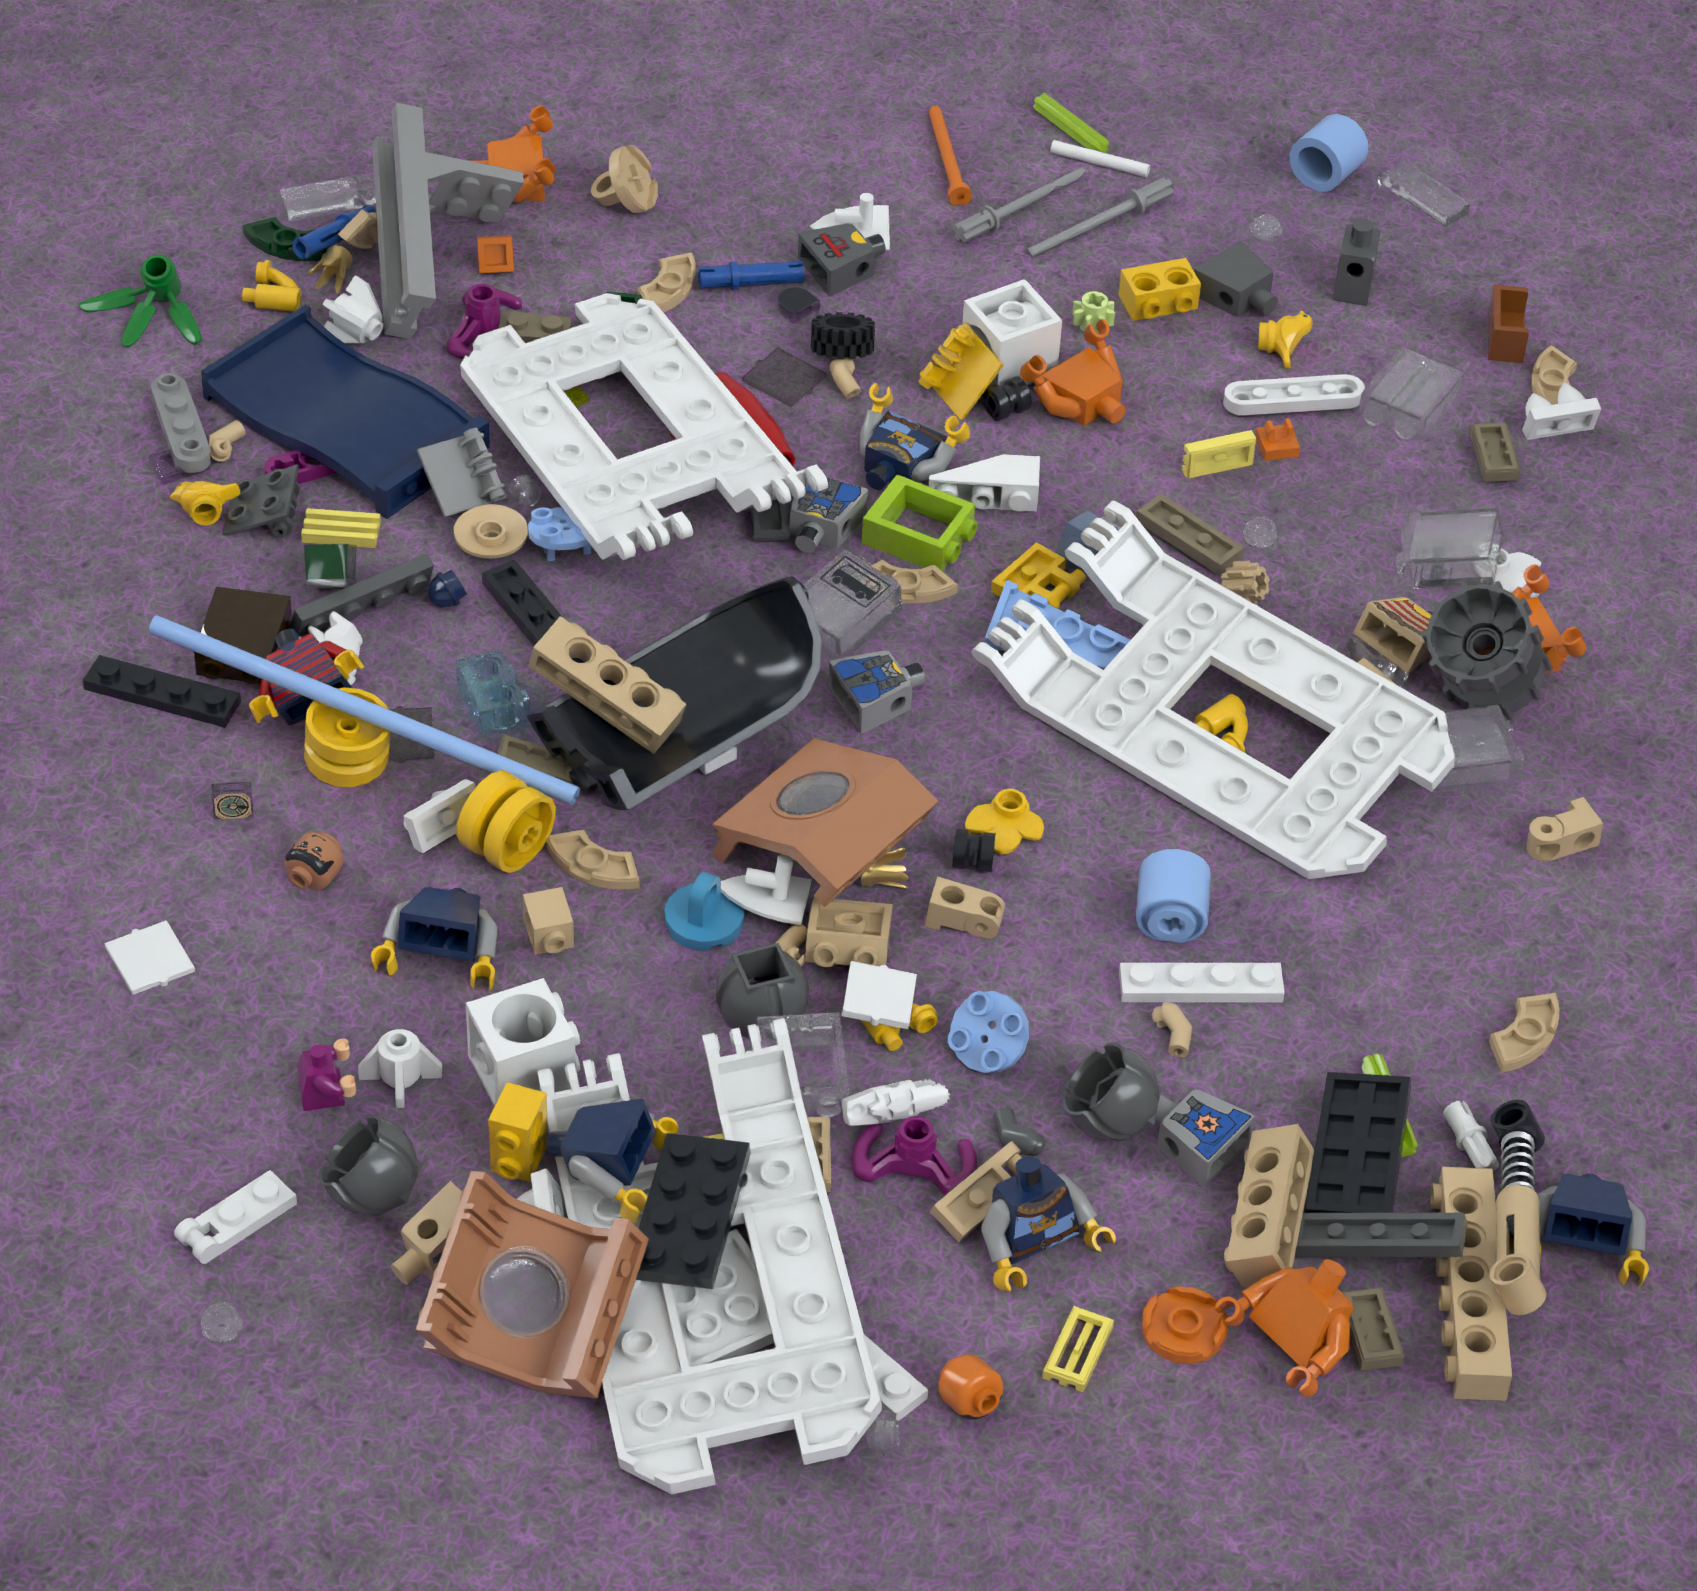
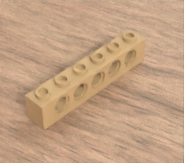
M1442 1167L1438 1184L1432 1183L1431 1209H1438V1213L1465 1212L1468 1223L1463 1256L1436 1257V1276L1444 1277V1285H1440L1439 1311L1447 1312V1320H1443L1441 1340L1442 1346L1450 1347V1356L1445 1358V1382H1453L1454 1399L1506 1401L1512 1379L1506 1307L1489 1275L1491 1268L1496 1263V1201L1493 1169Z

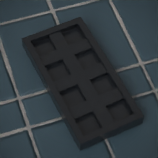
M1327 1072L1306 1200V1213H1393L1411 1093L1410 1077Z
M672 1133L666 1134L639 1225V1229L649 1238L636 1280L713 1289L751 1155L749 1142Z

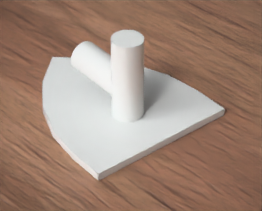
M870 193L860 195L859 206L835 209V212L823 216L810 225L812 229H820L850 223L858 229L864 238L880 234L885 242L886 250H890L889 206L873 205L874 197Z
M779 855L775 873L747 868L746 875L721 881V892L743 909L759 916L801 926L812 880L791 876L793 858L787 855Z

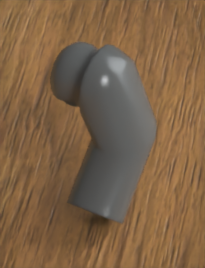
M1005 1107L995 1111L993 1117L1002 1147L1013 1141L1021 1150L1019 1154L1035 1156L1043 1151L1045 1147L1044 1137L1036 1133L1034 1129L1017 1125L1011 1108Z

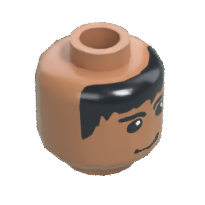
M324 832L304 834L289 850L284 860L285 869L291 883L300 889L311 888L314 890H322L327 887L340 872L344 864L341 845L333 836Z

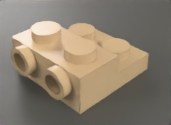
M813 897L807 929L805 962H814L821 967H833L835 965L850 966L851 961L879 967L886 965L893 904L834 899L824 907Z

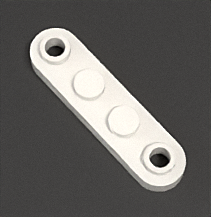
M1348 374L1236 381L1230 383L1225 388L1223 405L1229 412L1242 416L1349 409L1357 407L1362 403L1365 386L1359 378Z

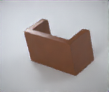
M1494 284L1488 313V360L1513 363L1524 362L1529 330L1525 328L1528 288Z

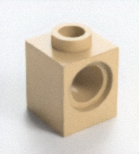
M559 887L523 894V920L534 955L547 952L558 953L564 949L573 948L574 922L563 888Z

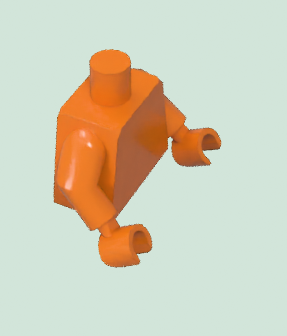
M543 105L536 106L530 112L529 118L533 124H526L511 138L489 142L487 144L488 160H472V162L523 172L524 184L512 201L515 203H520L524 200L545 201L544 186L551 185L554 181L556 167L549 158H543L542 135L537 133L538 131L548 132L553 126L550 113Z
M1100 319L1096 324L1099 334L1094 331L1091 323L1084 331V339L1089 344L1095 345L1097 350L1094 351L1088 347L1045 372L1046 362L1039 355H1034L1029 362H1026L1021 367V378L1027 382H1034L1036 386L1033 389L1039 397L1038 401L1044 405L1049 414L1072 419L1083 426L1100 416L1112 424L1118 423L1123 418L1126 412V407L1120 403L1123 380L1111 345L1107 346L1104 340L1110 332L1109 324L1104 319Z
M1534 564L1527 567L1524 571L1523 578L1526 584L1522 588L1518 586L1512 594L1519 600L1523 598L1527 600L1532 614L1528 617L1533 626L1538 625L1544 637L1541 645L1553 667L1552 670L1546 672L1548 674L1551 671L1561 670L1562 663L1567 661V655L1570 654L1572 657L1582 656L1586 651V644L1582 639V633L1577 627L1567 628L1560 635L1539 598L1530 597L1533 592L1539 594L1547 591L1549 588L1547 575H1541V569L1538 565ZM1486 647L1479 655H1488L1495 647Z
M1330 1259L1323 1260L1318 1269L1312 1266L1299 1269L1287 1267L1263 1277L1241 1292L1242 1297L1238 1300L1229 1296L1223 1297L1215 1305L1217 1313L1224 1312L1228 1307H1235V1313L1224 1321L1226 1325L1232 1327L1238 1326L1243 1322L1245 1310L1248 1308L1253 1310L1249 1317L1299 1365L1288 1372L1286 1376L1287 1384L1291 1388H1295L1302 1379L1307 1378L1306 1382L1299 1389V1392L1304 1397H1311L1316 1394L1318 1390L1316 1378L1319 1375L1325 1376L1349 1349V1319L1354 1308L1352 1302L1338 1289L1346 1275V1271L1339 1263Z

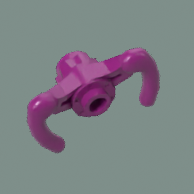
M488 284L472 286L462 297V302L465 306L462 323L447 341V351L450 355L460 359H464L465 356L469 357L473 348L467 346L478 335L499 328L500 304L518 310L522 307V300L508 292L497 290Z
M913 1116L905 1119L900 1127L896 1128L895 1141L869 1160L867 1158L868 1151L872 1143L882 1134V1126L880 1124L868 1125L861 1132L853 1146L851 1162L854 1175L865 1182L875 1181L877 1178L883 1177L888 1173H904L909 1176H921L932 1180L941 1190L942 1194L947 1195L977 1170V1155L969 1139L960 1140L957 1147L961 1157V1170L955 1176L936 1149L937 1135L933 1132L931 1122L923 1117Z

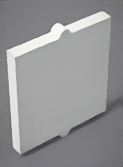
M167 920L142 930L133 929L131 934L104 943L107 952L132 995L158 985L167 986L169 981L195 972V967Z
M851 961L841 1016L869 1021L874 1026L883 1024L908 1029L917 974L889 969L886 965L879 967Z

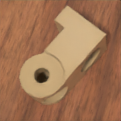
M1584 797L1572 800L1567 812L1555 815V817H1537L1530 823L1526 850L1534 859L1552 861L1599 846L1603 822Z
M937 876L924 927L940 930L942 925L960 931H967L973 936L991 939L999 932L1005 911V903L994 893Z

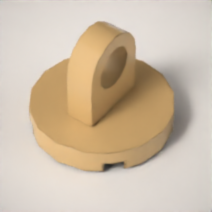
M628 145L619 147L611 153L609 171L601 174L594 181L591 187V194L603 206L622 202L632 213L640 214L655 206L658 197V185L655 178H650L648 171L652 170L644 153L637 147Z

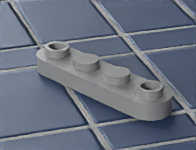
M172 373L162 374L151 383V398L174 465L177 469L186 473L201 472L207 469L211 463L210 447L187 382L182 377Z

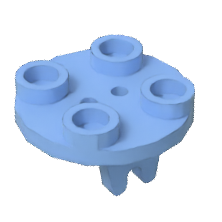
M543 507L531 512V521L528 524L529 538L534 544L543 547L548 562L555 561V550H571L582 547L583 555L591 554L590 543L562 507L552 509Z
M977 991L965 999L955 1011L948 1034V1044L955 1051L957 1058L968 1068L981 1073L1002 1072L1013 1066L1024 1054L1029 1040V1022L1023 1008L1012 997L996 991ZM992 1022L996 1023L995 1028L991 1027ZM985 1036L988 1037V1041L986 1043H984L983 1041Z

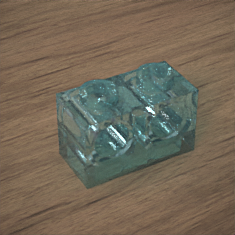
M500 649L456 660L457 687L482 738L526 726L525 711L530 710L528 694L524 688L519 689L515 668L511 662L506 663Z

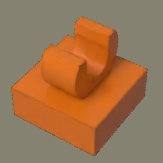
M512 235L477 237L479 273L514 272Z
M1289 418L1285 419L1284 425L1273 426L1272 421L1269 420L1265 423L1264 427L1256 428L1255 437L1264 461L1299 457L1300 446Z

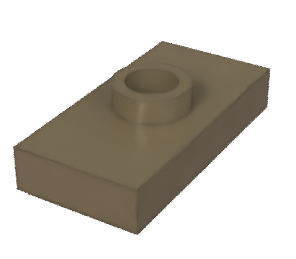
M1471 424L1469 435L1483 482L1519 481L1521 470L1507 424Z
M502 735L497 754L570 784L572 783V779L569 777V772L572 769L561 755L553 758L545 746Z
M1383 1287L1342 1292L1352 1302L1354 1308L1349 1319L1350 1339L1360 1371L1403 1366L1404 1353Z

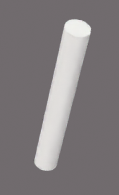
M1056 140L1051 145L1050 152L1056 155L1147 178L1150 171V165Z

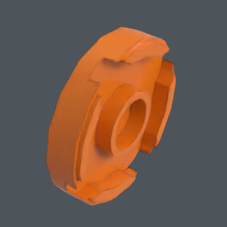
M1177 1286L1169 1288L1167 1293L1159 1296L1157 1293L1150 1298L1143 1310L1141 1332L1147 1345L1159 1356L1176 1363L1193 1364L1208 1360L1220 1351L1227 1338L1228 1325L1224 1321L1228 1317L1225 1311L1222 1313L1215 1311L1217 1300L1211 1294L1193 1287Z

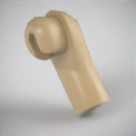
M848 357L833 359L829 367L836 385L846 399L857 396L861 392V388L852 376L855 369L853 360Z
M1165 1002L1162 1006L1154 1008L1152 1012L1153 1022H1157L1159 1028L1168 1026L1170 1029L1169 1054L1185 1058L1189 1052L1192 1025L1178 1005Z

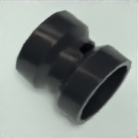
M1018 376L1007 379L1002 386L998 384L991 385L982 394L984 407L995 421L1008 418L1011 412L1021 413L1031 408L1032 404L1029 388L1025 381Z
M956 829L952 868L965 869L967 866H976L980 871L992 872L996 833L983 832L981 835H972L968 830Z

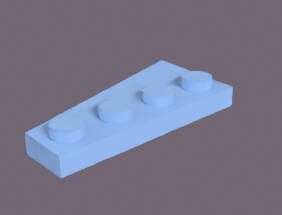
M1006 580L985 636V643L990 647L1006 652L989 640L988 633L993 627L998 628L997 623L1003 617L1011 618L1026 631L1029 625L1016 619L1011 610L1022 599L1040 610L1073 653L1102 670L1107 667L1130 641V639L1099 624L1094 627L1080 620V615L1067 609L1066 612H1063L1049 605L1048 599L1034 593L1030 596L1018 590V585L1009 580Z

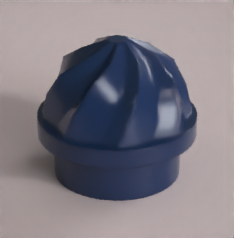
M452 570L445 574L437 573L436 577L431 581L428 590L430 601L439 607L457 606L460 604L459 600L467 595L464 587Z

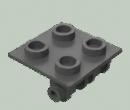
M294 465L285 469H276L271 473L252 479H244L236 483L239 485L240 495L229 502L222 535L229 536L267 524L275 537L283 538L292 530L291 519L295 515L297 506L296 497L300 492V486L296 480L299 466Z

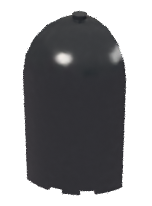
M793 576L764 584L712 608L623 659L631 666L644 670L651 680L664 689L667 688L674 691L687 704L681 722L654 754L567 693L527 715V718L551 756L555 758L561 755L570 766L572 771L569 772V777L587 794L593 790L602 796L601 801L605 806L617 810H629L784 717L809 695L820 670L822 637L814 611L808 601L807 589ZM603 680L608 685H616L611 680ZM634 702L640 707H648L642 702Z

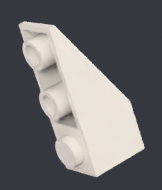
M999 455L930 475L929 487L974 503L975 508L1037 512L1040 456Z

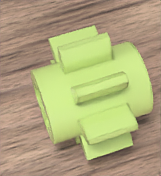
M1092 291L1084 294L1082 302H1073V325H1080V328L1085 331L1086 327L1091 323L1096 333H1099L1096 324L1100 319L1107 321L1109 326H1114V301H1108L1107 296L1101 292Z

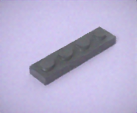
M424 554L294 609L290 627L296 630L299 637L309 633L308 628L310 626L323 632L330 626L329 615L333 611L351 621L357 618L364 609L376 605L377 608H381L394 601L397 595L407 591L410 594L417 593L429 584L434 564L428 554Z
M1465 1212L1303 1213L1295 1257H1462L1468 1223Z

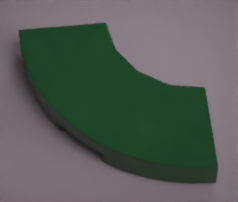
M276 217L243 225V234L251 244L261 251L278 258L293 261H319L328 249L325 248L310 255L308 258L301 259L293 250V241L314 230L301 231L282 225Z

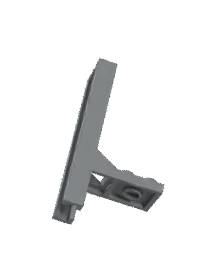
M396 102L391 110L393 144L384 142L383 137L379 136L372 143L383 324L385 335L412 338L417 330L416 318L423 308L430 309L436 300L430 212L437 211L453 216L477 219L483 222L499 223L524 184L523 172L425 152L422 108ZM442 179L434 194L428 193V183Z

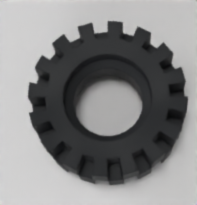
M836 312V315L825 313V316L818 315L812 319L811 351L813 353L817 352L819 356L826 355V358L835 356L837 359H844V357L856 359V356L863 358L866 357V354L871 355L872 351H874L875 321H872V318H865V315L862 314L855 316L854 313L850 312L848 314Z

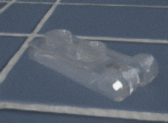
M1406 160L1396 164L1392 171L1386 170L1377 176V183L1380 188L1386 192H1394L1444 227L1469 213L1470 203Z
M368 174L279 190L280 201L288 221L362 208L365 205H371L376 209L375 183Z

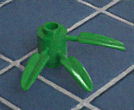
M152 255L144 261L140 275L145 286L136 289L125 287L84 300L79 304L81 310L85 312L111 310L132 305L136 301L135 296L148 292L145 302L137 304L121 339L122 346H132L144 333L156 311L155 306L151 304L153 300L157 302L170 301L172 306L169 307L168 313L178 330L189 343L196 345L202 339L200 330L185 302H177L176 300L181 291V280L172 260L163 255Z

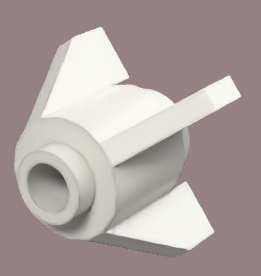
M355 275L346 291L352 294L351 296L341 294L335 301L325 299L322 304L330 309L329 317L333 319V323L327 321L324 327L345 344L373 341L383 329V316L369 283Z
M395 1029L381 1036L375 1047L359 1063V1080H380L381 1076L385 1083L395 1088L396 1108H405V1088L413 1085L420 1075L422 1079L442 1078V1062L419 1041L414 1033L404 1029Z

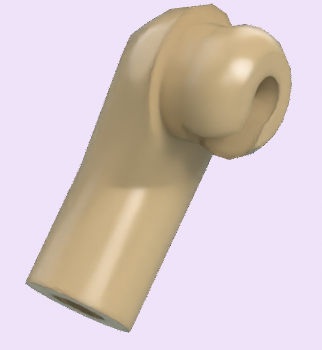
M238 420L209 435L210 456L214 461L223 462L229 459L232 451L231 443L245 436V429Z
M793 924L775 943L779 942L781 949L791 955L801 967L804 965L805 955L800 956L798 947L807 939V928L803 924L801 926Z

